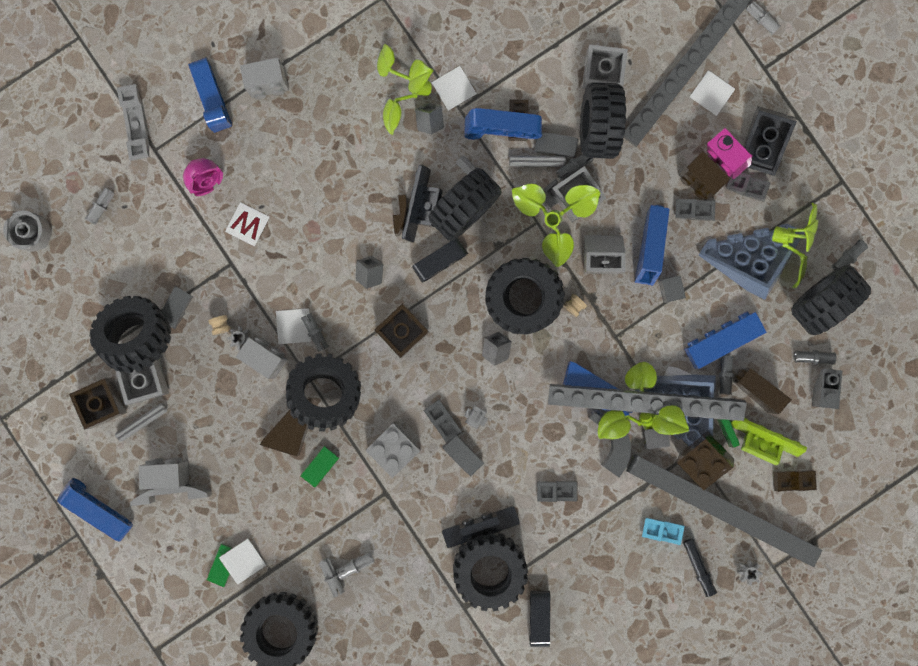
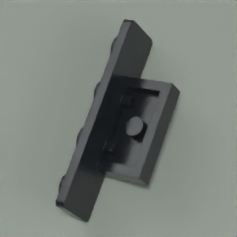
M419 165L416 171L415 183L411 191V200L406 212L405 226L402 229V239L411 243L415 241L418 225L434 227L429 221L428 216L433 207L442 198L443 190L440 188L427 187L431 169L424 165Z
M510 506L493 513L486 512L481 517L475 519H466L460 524L443 529L442 534L447 548H452L466 543L470 537L476 538L478 533L482 532V535H488V531L496 533L519 525L520 522L515 507Z

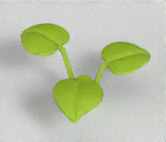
M384 44L377 61L379 75L386 77L388 72L409 80L408 89L412 92L411 95L395 98L394 101L389 99L385 104L383 111L384 125L387 131L393 135L401 118V107L398 102L417 98L418 95L429 96L432 85L427 80L434 70L418 59L412 63L409 76L393 70L394 52L389 45Z
M526 184L512 189L513 200L523 214L536 216L541 208L545 215L546 225L556 231L557 234H548L542 242L544 254L555 267L563 265L569 259L574 249L572 236L568 233L560 234L557 228L562 221V215L572 209L577 217L585 218L593 214L600 197V190L589 185H578L571 188L565 196L570 206L561 212L558 210L547 212L546 208L542 205L546 200V194L544 189L537 184Z
M812 203L813 208L805 228L787 229L776 226L773 233L772 241L783 243V247L790 249L801 258L798 281L792 288H797L802 281L807 269L808 256L790 246L789 243L793 244L795 237L807 239L806 252H809L818 228L819 220L816 219V203ZM795 232H805L806 235L795 234Z
M639 362L630 368L625 375V383L632 390L640 389V391L644 392V388L654 387L657 381V373L654 367L647 362ZM673 405L661 408L659 415L641 412L639 420L630 415L625 416L623 411L610 410L603 415L598 425L599 439H619L626 436L631 428L629 420L637 423L638 426L642 425L645 430L654 429L657 433L664 435L681 434L689 431L683 411Z

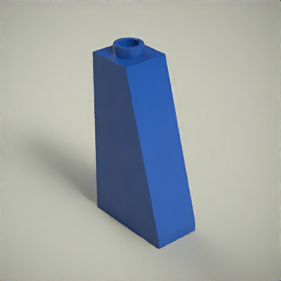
M651 205L647 211L635 283L653 286L662 273L670 211L669 208H664L662 205Z
M568 362L563 385L618 389L575 362ZM623 411L625 416L629 415V413H633L630 411Z

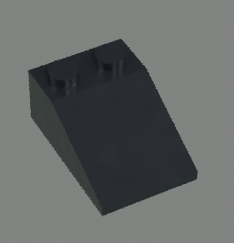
M757 106L743 146L752 156L751 165L748 168L773 176L776 175L797 122L795 117Z

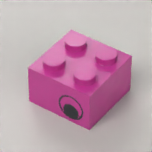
M726 128L707 143L708 156L715 163H718L721 169L733 180L751 165L752 156Z

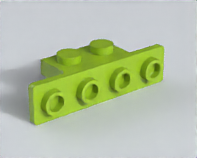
M745 417L744 421H730L733 428L745 433L741 450L773 465L780 463L783 451L799 457L807 450V447L801 445L800 442L790 440L780 433L766 429L763 425L749 421Z

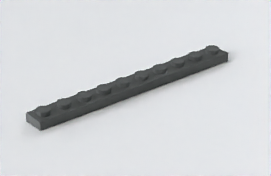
M727 0L625 130L623 138L635 147L638 146L751 0Z
M549 384L548 405L659 414L660 409L665 406L673 405L679 407L685 416L744 421L747 404L745 400L559 384Z

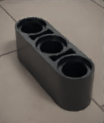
M457 238L414 264L412 268L421 283H424L469 253L460 239Z
M530 590V647H550V591Z

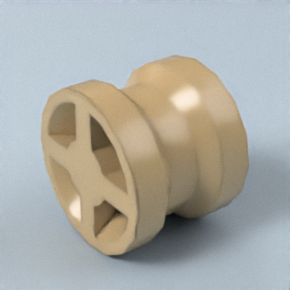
M573 293L570 296L571 299L565 302L563 306L577 318L579 312L585 309L587 305Z
M227 315L208 320L213 328L211 331L212 335L222 334L231 330V327L227 324Z

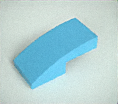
M646 518L642 537L681 545L685 526Z

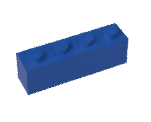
M746 311L738 316L739 319L737 321H727L721 325L722 329L718 331L713 329L704 334L705 338L701 340L696 338L688 342V347L684 348L694 369H700L767 333L757 313L749 314Z

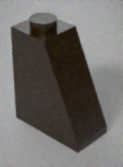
M742 368L735 375L736 380L733 383L767 413L780 414L792 400L751 368Z
M289 410L265 436L260 445L297 457L301 453L308 425H300L298 418L294 419L290 414L291 410Z

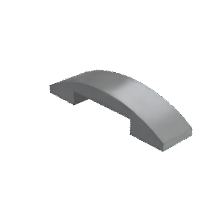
M137 85L118 87V98L120 106L123 108L128 137L126 144L129 160L134 161L148 158V130Z
M186 484L179 488L152 489L130 502V506L151 504L155 502V495L187 492L188 499H197L211 496L212 491L192 484Z

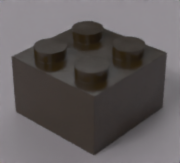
M704 151L679 174L682 183L690 186L694 190V194L700 200L704 199L705 201L714 196L731 179Z
M403 303L374 329L400 358H403L430 333Z
M112 378L101 379L69 394L84 430L95 428L127 413Z
M707 431L679 454L677 463L704 491L734 467L735 459Z

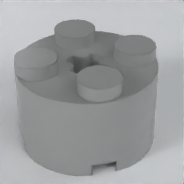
M22 210L13 213L9 219L7 218L4 223L3 233L6 240L13 247L34 252L48 246L51 228L48 220L42 216Z

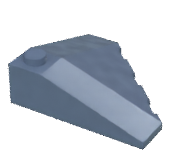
M789 224L780 225L782 228L795 229V227ZM769 228L754 230L752 235L743 236L742 233L729 235L727 240L717 242L716 238L710 239L699 253V256L742 288L765 300L791 258L793 251L783 247V243L772 241L774 230L769 231ZM795 232V234H801V235H804V233H805V232ZM795 237L793 244L789 243V245L796 249L802 238Z
M697 374L657 376L654 387L644 388V392L715 397L716 376ZM685 416L689 431L674 434L678 440L682 439L690 446L707 431L713 436L714 418Z

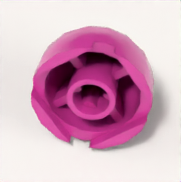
M206 158L190 161L183 172L184 184L191 194L194 193L195 196H204L214 190L213 186L216 183L220 185L223 179L221 169L212 160Z

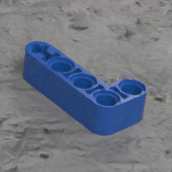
M205 57L189 63L190 72L205 110L203 116L209 129L216 133L232 127L231 119L208 58Z
M474 108L465 117L464 137L476 140L480 139L484 134L538 139L542 137V117L535 114Z
M71 478L57 498L61 506L118 542H121L133 527L132 522L86 492V485L76 478Z

